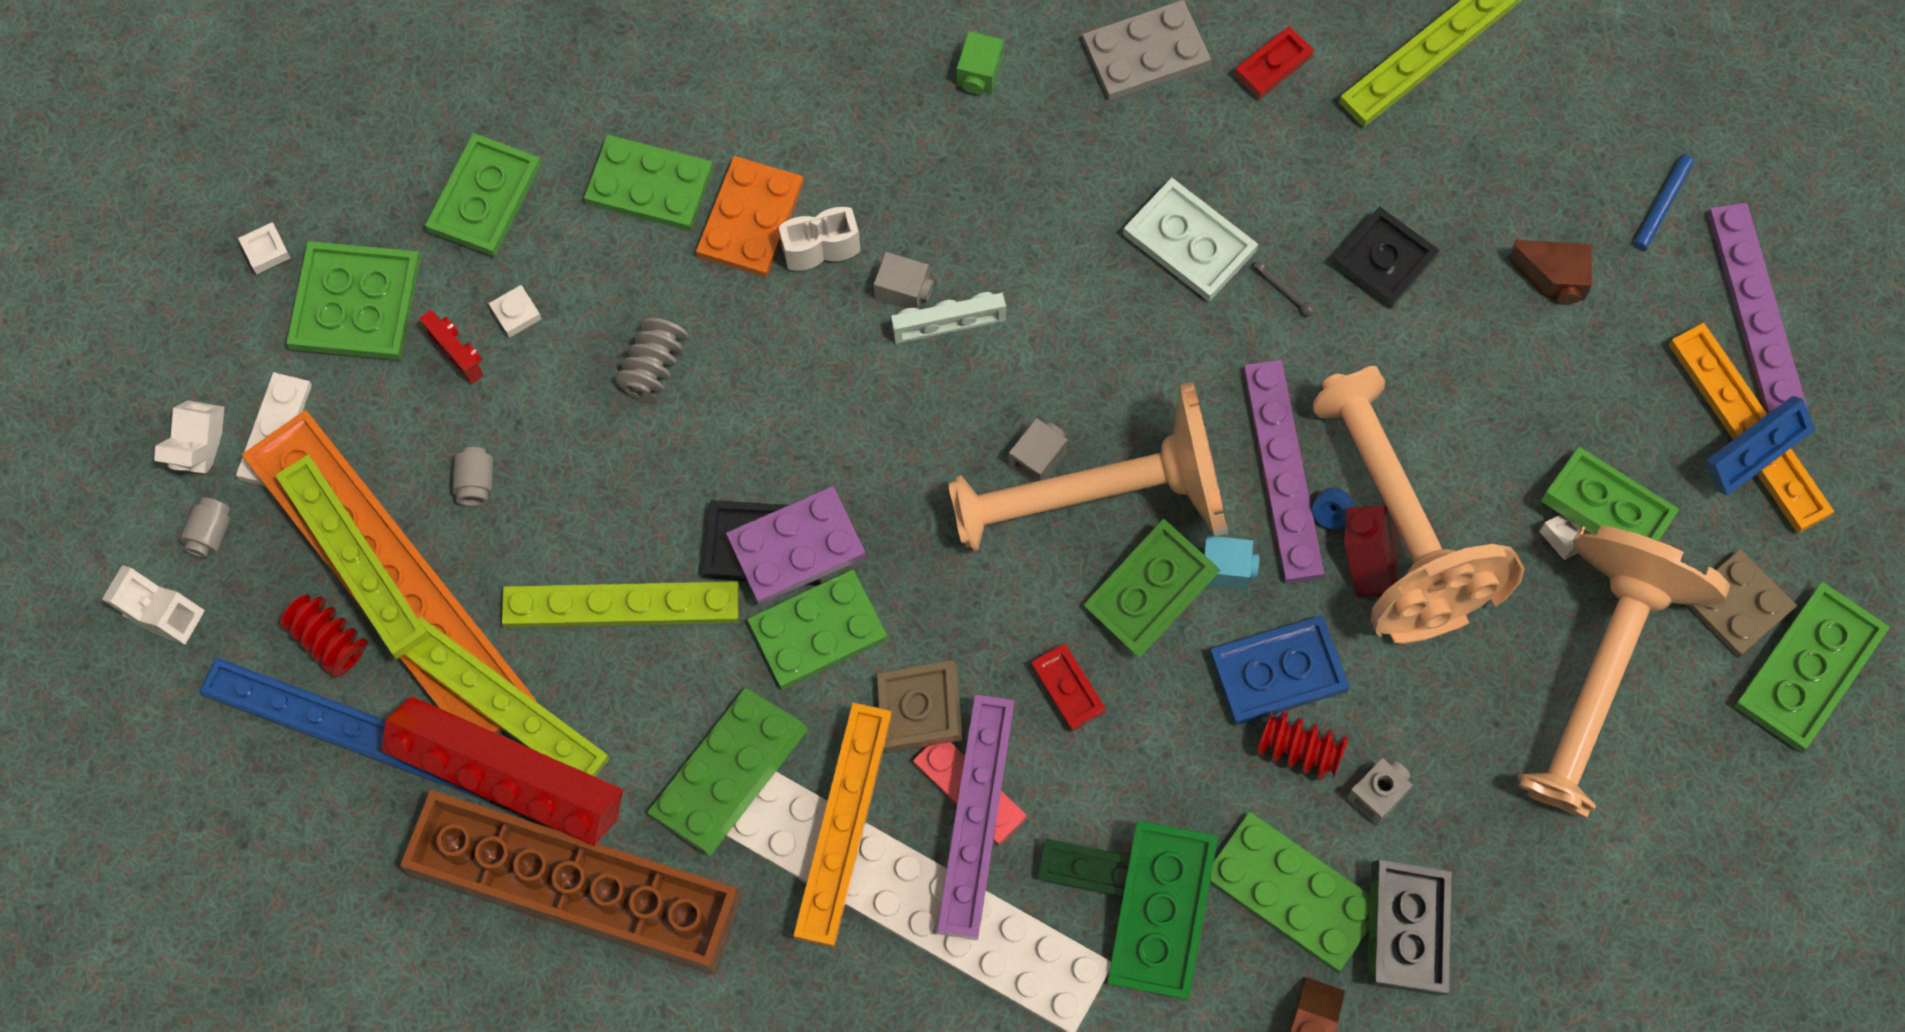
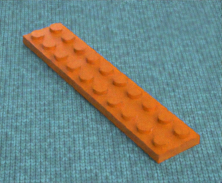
M306 409L241 454L362 609L275 476L309 454L417 618L419 619L421 616L536 701ZM403 655L399 657L438 708L497 734L503 731Z

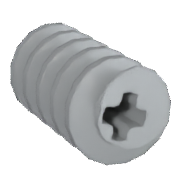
M659 318L644 319L641 324L642 331L638 332L635 336L636 344L629 348V357L625 358L622 362L623 370L619 371L615 377L617 384L626 393L649 405L658 402V399L650 391L662 392L664 390L663 384L656 380L657 377L668 379L671 375L663 365L674 366L677 363L676 358L669 354V352L681 353L683 350L682 345L676 341V338L680 340H687L689 338L688 333L682 327Z

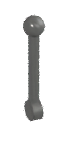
M1258 260L1253 265L1257 272L1265 276L1301 308V313L1304 316L1314 314L1315 305L1301 299L1270 272L1261 261Z

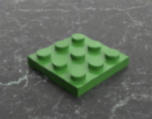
M307 241L286 343L289 349L402 361L421 261L419 252Z

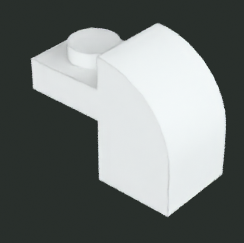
M189 400L174 407L171 438L155 446L154 461L168 463V467L174 470L206 474L213 465L222 436L224 407Z
M123 565L102 598L103 601L123 613L122 616L134 624L181 644H186L205 611L180 593L159 587L134 569Z

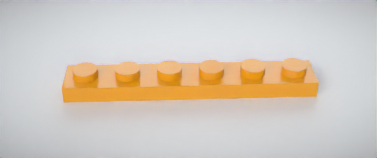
M1705 323L1671 340L1669 347L1733 440L1767 415ZM1791 448L1757 473V476L1797 534L1829 518L1835 512Z
M852 703L794 932L795 940L835 949L892 719V711Z

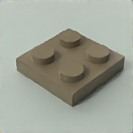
M1741 549L1716 570L1730 584L1729 593L1724 605L1714 607L1686 605L1737 658L1741 657L1797 607Z
M953 660L877 673L879 708L892 711V719L884 747L886 753L962 740L958 668Z

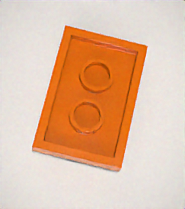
M734 156L696 249L697 257L767 278L781 244L779 226L791 218L804 185V176Z

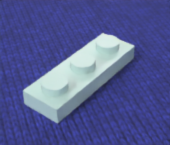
M984 292L975 295L969 300L959 302L945 300L937 303L935 307L921 310L918 308L904 309L897 315L891 316L895 344L1006 321V304L1003 293L993 294Z

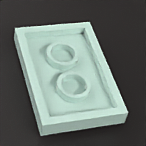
M1173 178L1156 193L1123 229V235L1208 302L1214 298L1258 249V243Z

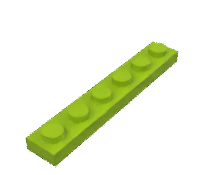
M1460 0L1341 95L1339 104L1365 128L1522 0Z
M309 454L276 474L275 476L395 659H398L429 639V634Z
M738 582L503 587L502 625L504 628L739 623Z
M421 616L419 617V621L430 638L404 654L405 658L522 745L592 776H597L609 761V756L432 624Z

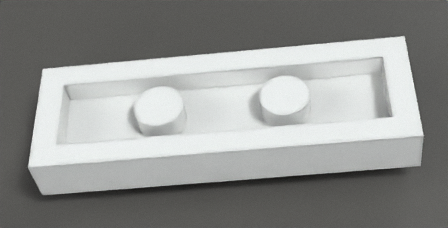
M273 372L245 451L303 411L312 386L310 381ZM242 457L236 474L238 480L265 486Z

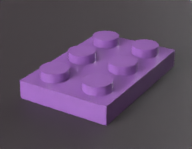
M834 486L726 533L758 605L866 558V552Z

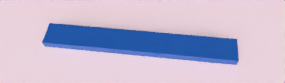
M217 657L199 691L203 697L489 803L492 801L382 752L385 719Z

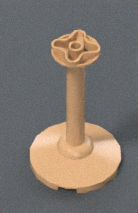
M1369 366L1350 375L1334 374L1326 378L1322 383L1324 390L1318 394L1313 402V411L1319 418L1329 420L1343 417L1414 563L1408 570L1407 575L1388 588L1372 607L1370 622L1379 637L1382 636L1381 633L1390 634L1394 643L1400 644L1424 641L1469 624L1470 622L1466 615L1480 608L1489 600H1492L1495 607L1505 601L1522 581L1525 568L1519 556L1512 547L1497 544L1468 547L1459 551L1442 549L1371 405L1385 388V379L1377 366Z
M1194 381L1180 384L1174 431L1172 435L1167 436L1163 441L1161 453L980 495L976 494L962 475L957 476L955 482L949 483V491L961 542L965 543L967 548L972 547L973 551H978L984 525L1166 483L1169 484L1175 493L1188 495L1215 537L1229 534L1224 513L1215 515V512L1223 511V505L1199 404H1197L1199 401Z
M1600 526L1597 535L1583 534L1585 527H1579L1573 539V548L1587 562L1610 579L1611 591L1619 601L1547 773L1519 774L1518 776L1519 786L1528 791L1527 796L1558 807L1587 819L1590 811L1595 810L1596 805L1580 789L1578 783L1649 612L1664 610L1670 603L1706 607L1724 605L1730 589L1729 582L1710 566H1708L1706 573L1703 574L1695 568L1680 562L1683 551L1646 536L1609 526Z

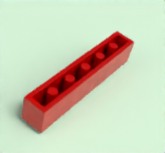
M413 696L405 701L385 721L382 752L592 846H595L618 820L623 794L622 788Z

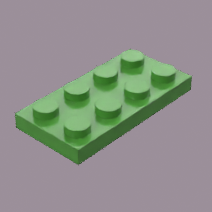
M1821 582L1734 707L1803 753L1809 747L1890 626L1824 582Z
M745 687L647 813L656 822L710 857L802 739L808 728L802 721Z
M1251 812L1245 817L1213 863L1210 880L1212 886L1338 974L1369 930L1370 894Z

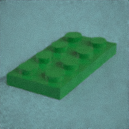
M1137 820L1107 984L1189 999L1218 835Z

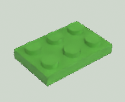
M473 133L425 224L427 232L495 257L542 165L540 157Z
M607 134L584 196L585 204L692 231L714 168L713 161Z
M1581 447L1577 448L1541 500V502L1577 525L1584 526L1585 530L1594 535H1597L1600 526H1609L1637 533L1657 541L1660 540L1679 511L1674 505Z
M1163 519L1087 600L1084 606L1140 658L1221 570Z
M854 569L747 619L781 690L888 640V636Z

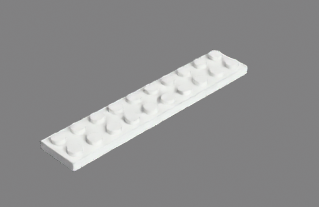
M775 772L726 835V838L807 884L828 801ZM868 823L865 824L845 904L846 907L1063 1032H1077L1109 975L1111 961L987 891L985 893L978 940L937 934L947 868Z

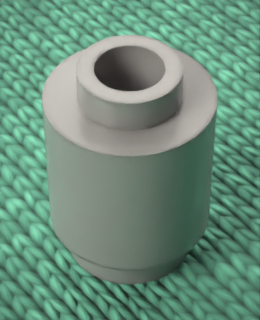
M466 447L462 452L454 456L453 494L456 495V502L460 505L469 507L486 505L488 497L492 494L493 457L487 454L483 448Z
M207 497L200 498L199 503L193 505L179 538L180 542L185 545L184 550L200 558H206L208 554H216L231 520L228 516L230 508L220 501Z

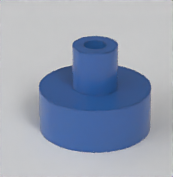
M1326 488L1316 497L1312 506V514L1321 526L1329 529H1339L1346 525V508L1354 507V503L1350 495L1339 488Z

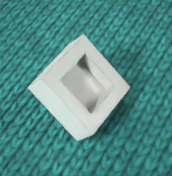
M273 222L238 238L256 275L291 259Z
M522 285L488 303L509 338L542 319Z
M1562 514L1544 523L1539 532L1564 560L1578 553L1573 548V539L1577 529L1581 526ZM1587 530L1583 532V534H1592Z

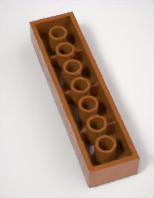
M433 790L429 791L400 864V867L409 877L711 975H715L742 899L738 888L597 843L595 846H592L561 831Z

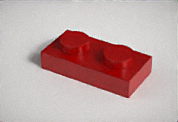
M1288 26L1237 66L1234 76L1258 99H1261L1313 57L1314 49Z
M430 309L419 318L428 336L471 385L483 377L478 364L482 361V358L469 342L464 346L456 338L459 335L458 330L446 316L440 320L433 310Z
M1066 643L1031 662L1032 670L1071 732L1106 713L1105 706Z

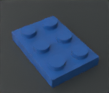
M1323 615L1211 648L1209 652L1235 726L1270 716L1272 711L1274 715L1348 692L1350 688Z

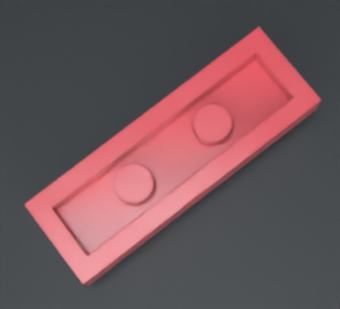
M951 742L927 746L913 760V764L957 806L965 755ZM1002 791L993 841L998 846L1027 819V815Z

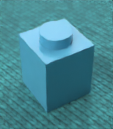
M1206 535L1203 554L1221 570L1208 585L1247 589L1250 577L1257 578L1259 554H1252L1254 540Z

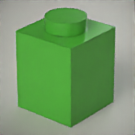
M969 31L957 66V86L963 87L964 90L972 94H981L983 92L992 94L1004 58V40Z

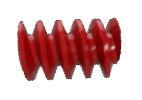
M310 595L298 597L284 611L280 619L281 627L285 631H290L292 638L295 641L301 642L302 648L306 652H311L313 659L316 662H321L323 669L327 673H332V677L337 678L344 675L360 660L368 646V641L362 638L353 643L358 634L357 630L349 628L343 632L347 625L346 619L341 617L333 621L337 611L334 607H328L323 610L327 602L323 597H317L310 601Z
M1272 711L1258 745L1257 755L1262 756L1271 747L1272 761L1277 762L1284 754H1287V767L1292 768L1299 760H1302V773L1308 774L1314 766H1317L1319 780H1323L1329 772L1333 773L1334 778L1347 746L1348 736L1343 735L1335 744L1333 743V730L1328 729L1321 737H1318V724L1313 723L1306 731H1303V718L1298 717L1291 725H1288L1287 711H1283L1276 719L1273 718Z

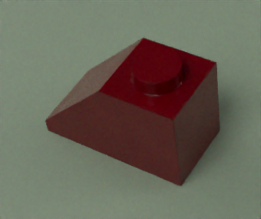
M1385 505L1346 508L1345 549L1355 594L1358 597L1382 596L1397 581L1399 532Z

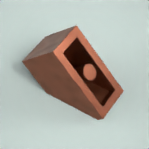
M1515 240L1509 254V262L1546 298L1557 299L1563 304H1574L1580 300L1585 301L1592 287V244Z
M1305 977L1288 1032H1335L1345 990Z

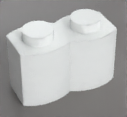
M849 207L831 208L821 212L816 217H795L779 226L781 246L789 270H808L816 267L824 260H846L861 251L859 231L852 208Z

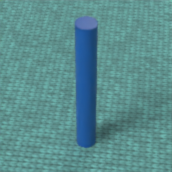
M1688 155L1680 156L1633 242L1635 248L1641 251L1648 249L1694 164L1692 157Z

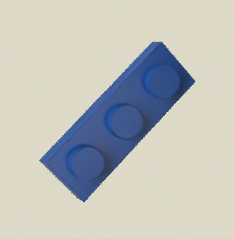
M1791 396L1705 461L1718 492L1728 496L1815 430L1802 398Z

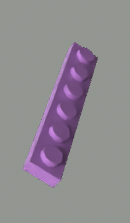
M1740 203L1710 208L1708 218L1763 409L1769 414L1791 396L1802 398L1806 405L1748 204Z
M1282 360L1244 365L1243 372L1284 584L1323 579L1324 569Z
M975 695L937 929V934L972 940L979 939L1015 700Z

